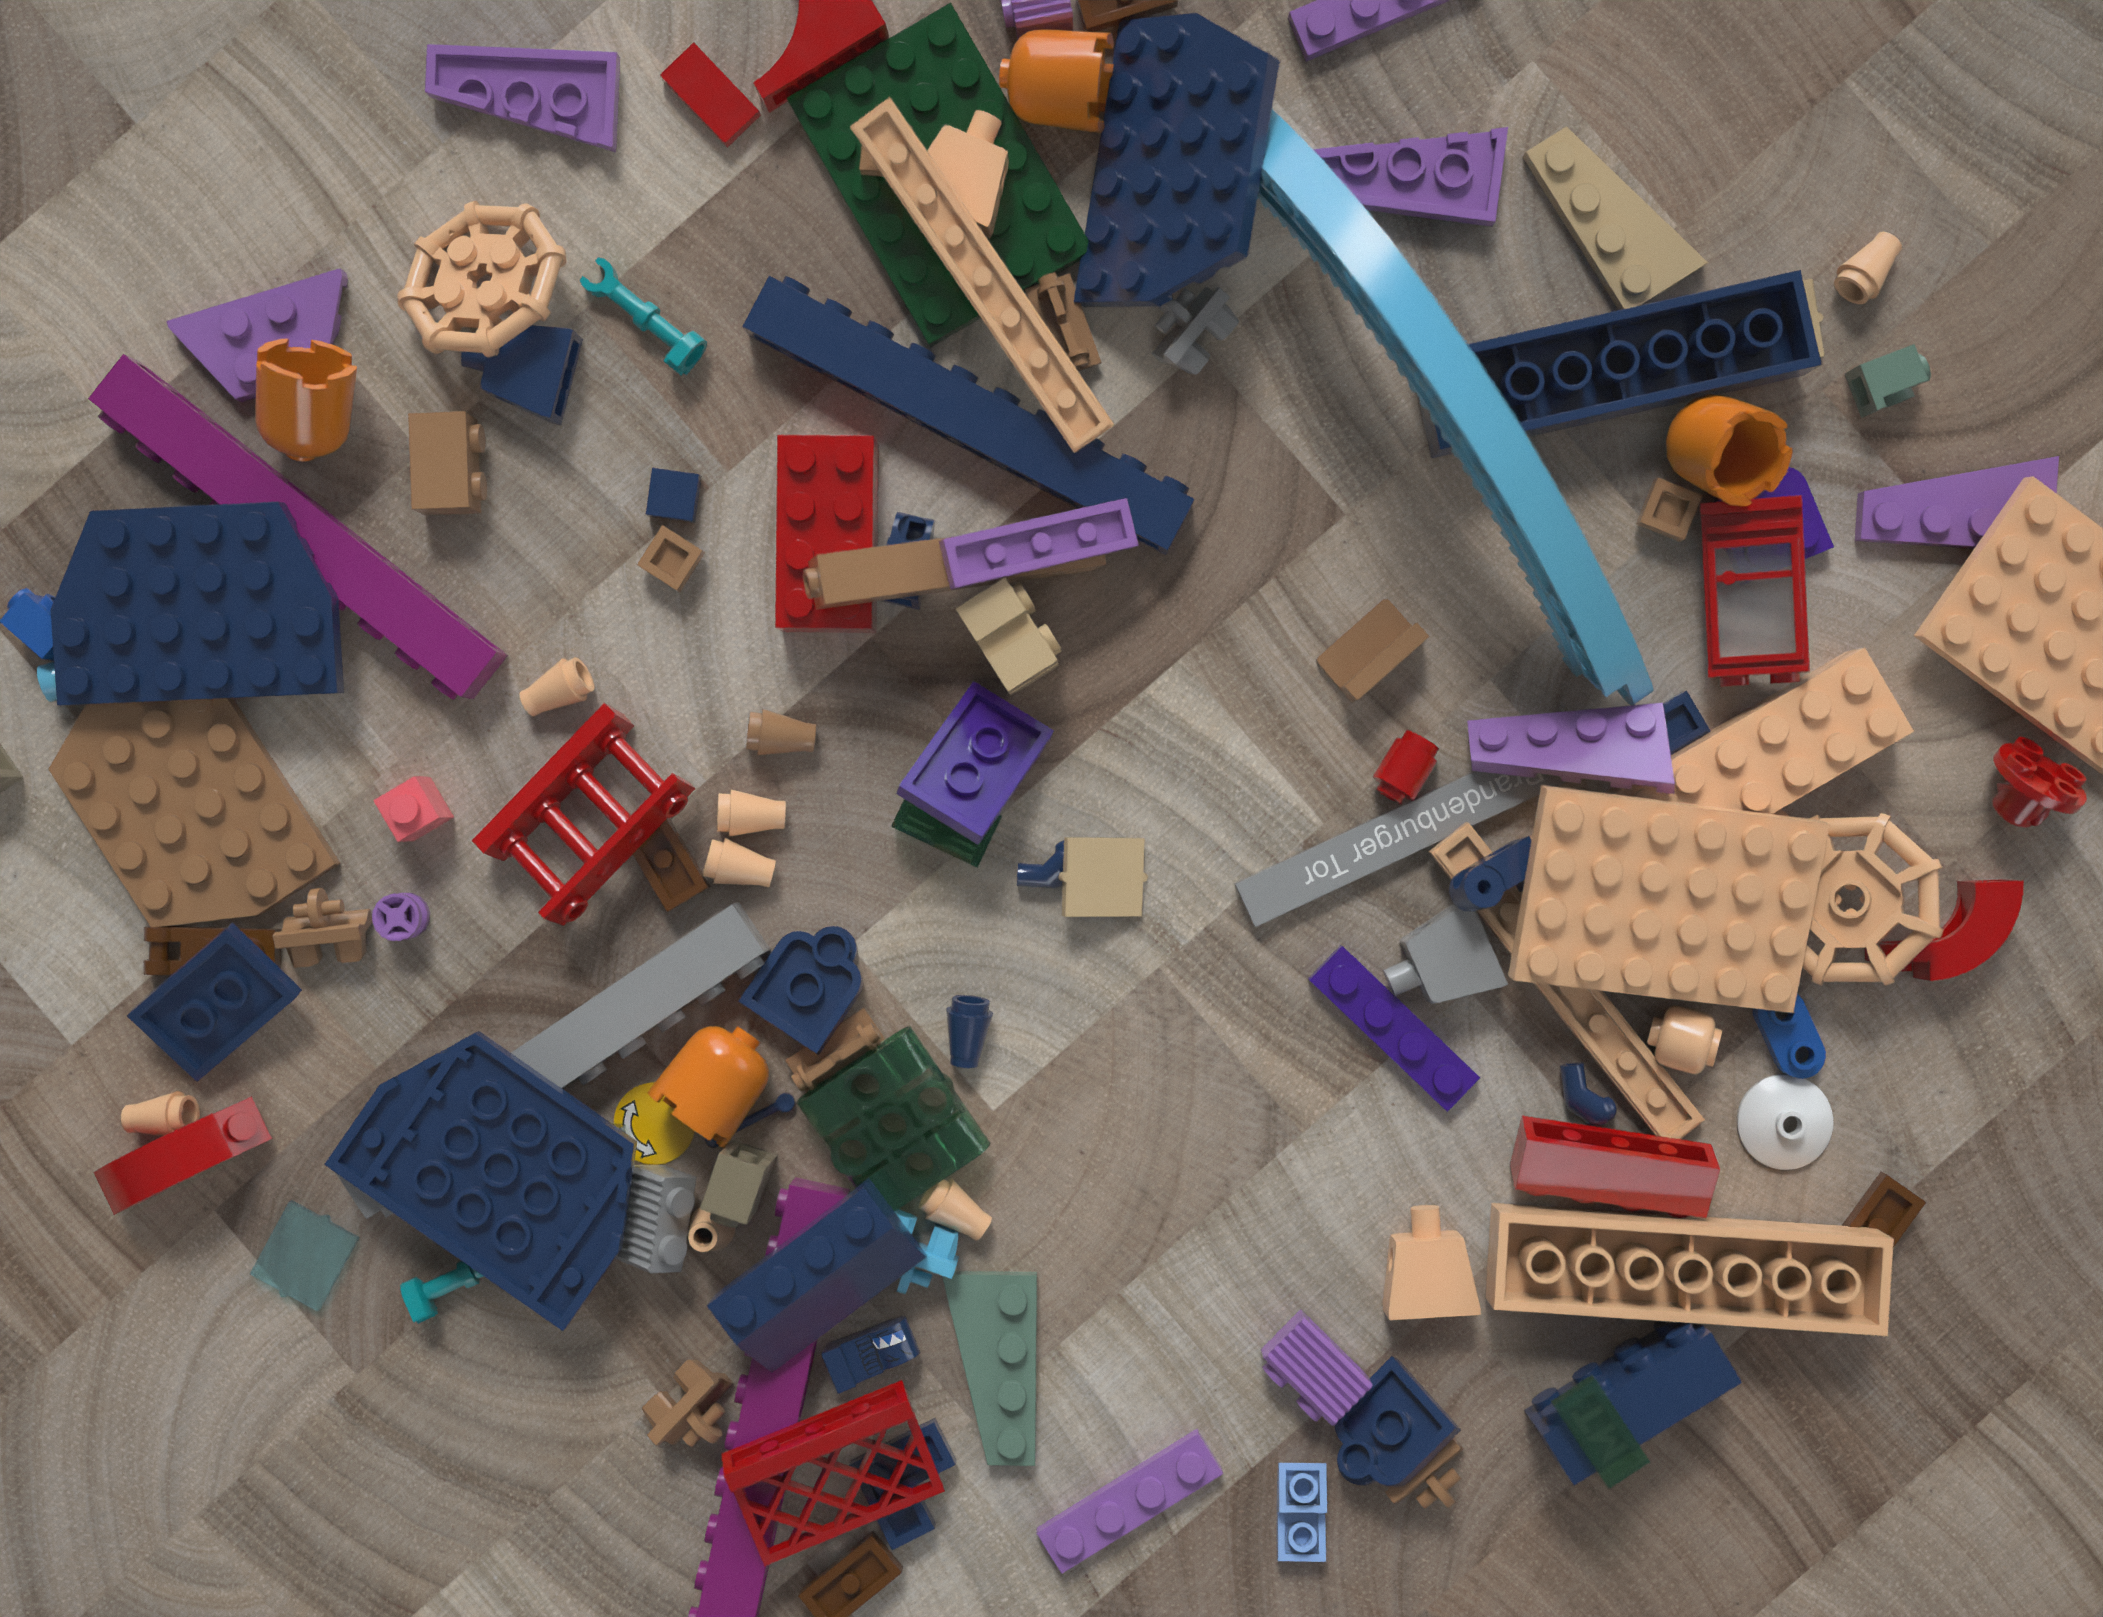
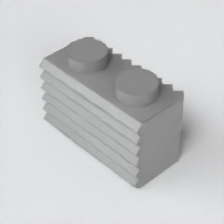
M634 1165L623 1246L616 1256L617 1260L648 1273L682 1271L683 1261L687 1253L686 1242L691 1211L695 1203L694 1192L697 1176H691V1174H686L666 1165Z

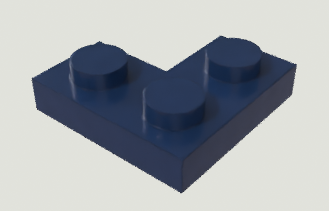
M936 1418L921 1424L920 1428L938 1473L955 1466L957 1459ZM909 1430L885 1442V1444L904 1450L912 1433ZM916 1446L912 1454L920 1456ZM877 1452L867 1472L889 1480L899 1460ZM866 1453L852 1459L849 1466L859 1469ZM907 1463L898 1483L914 1488L917 1484L929 1479V1476L925 1469ZM864 1482L860 1486L869 1506L879 1502L884 1489ZM924 1500L877 1520L892 1550L934 1530L936 1525Z

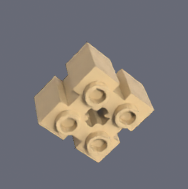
M1005 577L956 608L1010 696H1013L1059 666L1055 655L1062 652L1061 647L1046 624L1037 628L1029 615L1036 612L1035 606L1020 582L1011 587Z

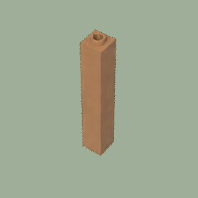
M946 538L816 555L808 561L809 569H804L803 572L806 595L808 599L814 598L816 610L994 585L1003 578L951 590L939 541ZM1105 554L1009 576L1006 579L1008 582L1093 571L1106 565Z

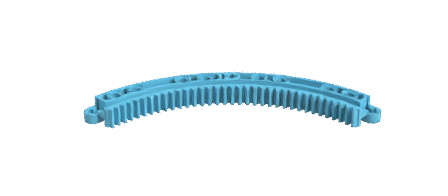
M1272 109L1257 199H1260L1265 208H1269L1274 218L1278 217L1284 228L1288 227L1294 239L1298 238L1301 247L1304 250H1308L1314 262L1318 261L1322 272L1329 274L1334 287L1340 288L1345 301L1349 300L1356 315H1361L1365 327L1373 331L1377 343L1384 346L1387 357L1390 360H1394L1400 375L1405 376L1408 380L1411 391L1419 396L1422 407L1430 412L1432 422L1439 426L1441 436L1450 443L1453 455L1460 459L1463 471L1472 478L1473 487L1481 493L1483 504L1491 510L1493 521L1501 527V535L1510 543L1511 546L1508 548L1518 558L1517 564L1526 573L1525 579L1534 589L1532 592L1534 597L1542 604L1539 606L1540 610L1548 617L1546 622L1554 631L1552 635L1559 643L1557 647L1565 656L1562 659L1576 677L1583 674L1598 690H1602L1605 697L1617 690L1630 705L1636 704L1654 691L1640 651L1614 593L1585 536L1520 424L1473 352L1396 246L1321 157Z

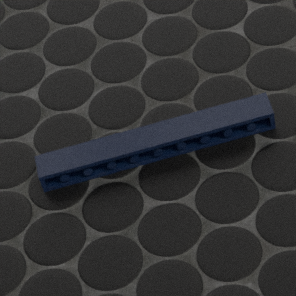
M771 276L767 278L742 326L751 338L1077 509L1127 498L1137 540L1164 555L1168 553L1195 500L1187 495L1189 488L1169 476H1164L1162 481L1146 474L1147 466L1132 456L1122 453L1120 459L1106 453L1103 451L1105 444L1097 438L1074 453L1046 411L1038 409L1035 415L1018 406L1021 400L1012 393L999 387H995L993 393L976 384L979 379L976 375L957 365H953L951 370L946 369L934 362L937 357L934 353L916 343H911L909 348H906L892 340L895 334L886 327L871 320L865 326L851 319L852 311L837 301L827 298L823 304L809 297L810 289L793 278L785 276L782 282Z

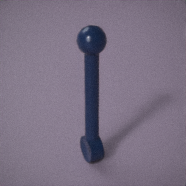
M787 1092L780 1094L775 1103L745 1117L735 1133L778 1111L788 1112L792 1110L795 1106V1097ZM706 1138L704 1139L708 1147H719L713 1138L710 1141Z

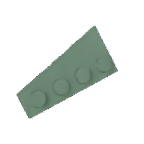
M955 1271L952 1279L942 1276L987 1465L1035 1466L1037 1272Z

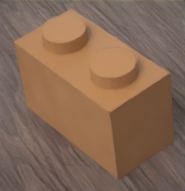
M466 411L408 413L411 509L425 516L481 513V501H485L487 498V480L484 472H480L479 453H484L486 447L485 431L482 424H478V419Z

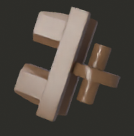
M323 888L311 889L308 893L307 903L294 904V917H286L283 922L282 931L273 934L275 949L286 948L294 968L318 964L323 957L320 944L333 943L338 962L360 961L367 951L366 931L372 924L370 909L344 911L342 899L329 901L327 893Z
M689 1359L675 1372L673 1377L686 1394L676 1403L667 1391H660L642 1407L645 1416L653 1426V1429L647 1436L656 1446H659L663 1441L676 1445L683 1437L685 1443L693 1447L701 1438L710 1443H716L723 1435L717 1421L725 1413V1409L716 1401L731 1387L733 1382L725 1373H713L699 1360Z
M1454 1437L1409 1483L1401 1487H1389L1385 1491L1386 1495L1393 1504L1399 1503L1426 1481L1429 1487L1416 1497L1421 1506L1426 1509L1439 1498L1447 1508H1450L1456 1501L1448 1490L1462 1478L1453 1467L1440 1478L1434 1473L1464 1448Z

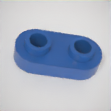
M1798 993L1794 1012H1788V1015L1782 1020L1776 1017L1775 1011L1752 1009L1756 1024L1775 1065L1780 1071L1789 1076L1804 1079L1814 1076L1821 1070L1826 1059L1825 1047L1807 1007ZM1805 1046L1808 1050V1058L1803 1063H1798L1795 1053L1798 1048Z

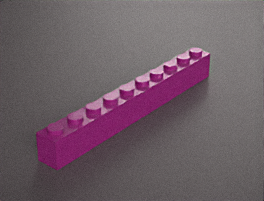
M123 354L88 399L102 410L98 415L100 420L120 434H123L126 430L139 439L135 447L141 453L158 464L164 459L176 469L172 474L175 480L194 493L201 489L213 499L209 505L258 502L286 503L297 523L296 527L300 536L307 540L314 553L312 557L326 582L331 583L338 595L339 610L344 611L346 607H349L361 617L357 624L365 632L379 641L385 636L398 647L394 654L405 664L415 670L422 666L434 675L435 678L431 681V684L447 697L455 700L459 695L462 698L474 699L508 655L142 362Z
M797 1177L792 1180L788 1189L781 1188L774 1216L782 1218L779 1235L771 1234L765 1256L848 1195L850 1189ZM818 1339L773 1373L752 1358L749 1374H741L738 1381L734 1403L742 1404L739 1421L731 1420L724 1449H734L801 1421ZM721 1467L714 1496L722 1497L719 1514L711 1513L704 1538L705 1543L712 1544L709 1561H700L694 1589L702 1591L699 1607L691 1606L688 1617H759L770 1564L764 1567L734 1493L730 1492L726 1483L723 1467ZM761 1481L744 1489L749 1500L768 1506L777 1486ZM785 1492L780 1500L777 1510H782ZM755 1514L760 1524L763 1516ZM772 1519L764 1534L769 1547L774 1546L779 1522Z

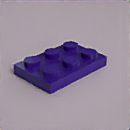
M973 681L902 780L896 794L979 845L1051 740L1054 730Z

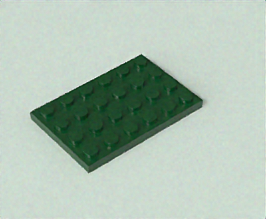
M951 2L786 98L930 348L981 319V317L885 177L861 175L860 173L862 144L850 126L889 97L892 99L905 120L912 126L914 133L927 151L945 125L967 132L976 110L987 112L1002 122L993 144L1008 151L1009 165L991 238L987 239L1024 293L1025 289L1038 285L1039 278L1051 273L1058 274L1079 262L1081 256L1087 253L1089 241Z

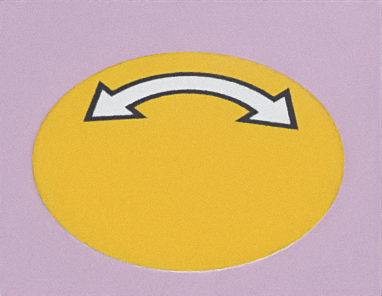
M649 1082L634 1087L623 1096L616 1108L613 1125L638 1141L635 1160L645 1164L658 1165L668 1163L683 1154L689 1147L695 1131L671 1114L674 1108L663 1101L664 1097L658 1103L647 1094L655 1083Z

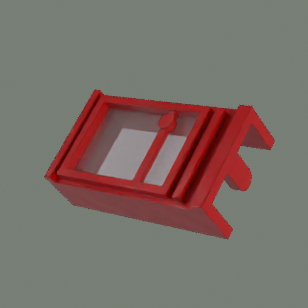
M1802 495L1750 499L1752 503L1748 506L1729 505L1725 502L1700 503L1708 677L1720 678V687L1750 685L1749 676L1770 675V684L1800 682V673H1810Z

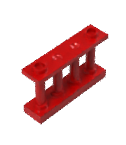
M606 703L601 705L472 840L483 854L501 861H505L508 857H513L551 898L538 913L543 919L562 926L567 922L576 920L584 913L588 907L587 901L667 818L676 816L685 808L688 803L687 797L696 789L690 782L674 773L664 781L626 742V734L635 725L623 713ZM612 754L651 794L632 815L593 776L594 768L606 755ZM579 788L618 829L598 850L560 810V803L574 789ZM541 823H546L584 863L566 884L527 845V837Z

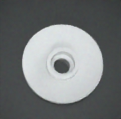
M1787 1074L1773 1075L1754 1084L1742 1098L1737 1112V1131L1746 1151L1760 1163L1781 1170L1797 1169L1813 1162L1827 1147L1833 1131L1832 1109L1823 1092L1810 1081ZM1794 1116L1797 1119V1127L1793 1132L1786 1133L1783 1128V1122L1787 1117Z

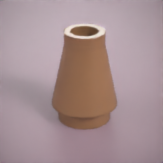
M763 708L762 713L750 712L746 750L757 751V756L800 751L813 752L816 724L805 723Z

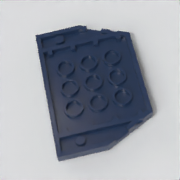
M1198 13L1124 20L1119 23L1112 63L1114 64L1113 74L1109 82L1103 118L1105 128L1101 132L1085 228V235L1089 241L1087 253L1081 256L1073 301L1081 303L1083 307H1159L1173 300L1172 294L1190 283L1201 284L1213 277L1219 269L1229 268L1248 257L1280 60Z
M258 502L90 511L50 609L57 705L344 693L338 595L331 583L326 582L312 557L314 553L307 540L300 536L296 527L297 523L286 503Z
M478 1031L380 1084L324 1165L554 1326L564 1331L622 1249L638 1141Z

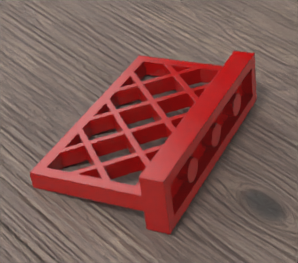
M903 1380L721 1454L724 1478L730 1492L734 1493L764 1567L945 1492ZM905 1422L908 1423L912 1434L904 1450L882 1443L888 1429ZM854 1443L868 1449L859 1469L836 1461L842 1448ZM916 1446L920 1456L912 1454ZM877 1452L899 1460L889 1480L867 1472ZM809 1462L823 1468L814 1487H810L791 1480L796 1467ZM907 1463L925 1469L930 1478V1481L914 1488L898 1483ZM831 1471L853 1478L845 1498L822 1491ZM761 1481L777 1486L768 1506L749 1500L744 1488ZM862 1482L884 1489L878 1503L867 1507L853 1502ZM785 1490L808 1497L799 1517L777 1510ZM817 1501L839 1508L834 1521L825 1525L808 1521ZM755 1514L763 1516L760 1524ZM771 1519L794 1527L788 1540L771 1547L768 1546L764 1534Z

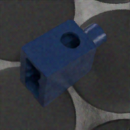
M531 325L500 347L499 354L487 358L483 353L462 352L461 365L483 372L480 389L489 395L550 423L561 426L583 339L572 329Z

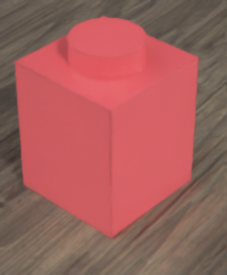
M414 776L373 800L397 842L415 841L454 818L431 777Z

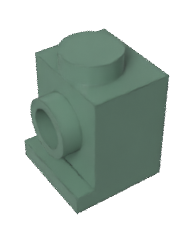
M1915 344L1863 363L1845 373V377L1860 416L1863 418L1884 407L1887 408L1915 397L1912 388L1929 381L1931 371L1927 360L1922 354H1918Z

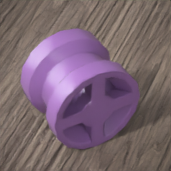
M406 892L384 896L376 903L372 913V922L375 930L381 937L390 941H402L419 936L425 931L430 919L427 903L420 896ZM408 909H410V910L408 911V913H409V920H411V922H409V921L407 920V914H406V912H407Z

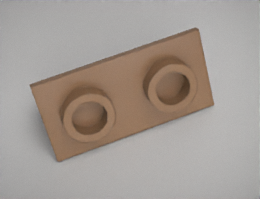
M1056 273L1047 274L1038 279V285L1025 289L1028 299L1078 372L1102 363L1081 303L1073 302L1075 287L1070 273L1058 278Z
M863 1007L841 1022L820 1055L805 1046L787 1058L785 1062L794 1073L791 1077L801 1092L805 1090L810 1098L813 1099L888 1049L890 1045Z

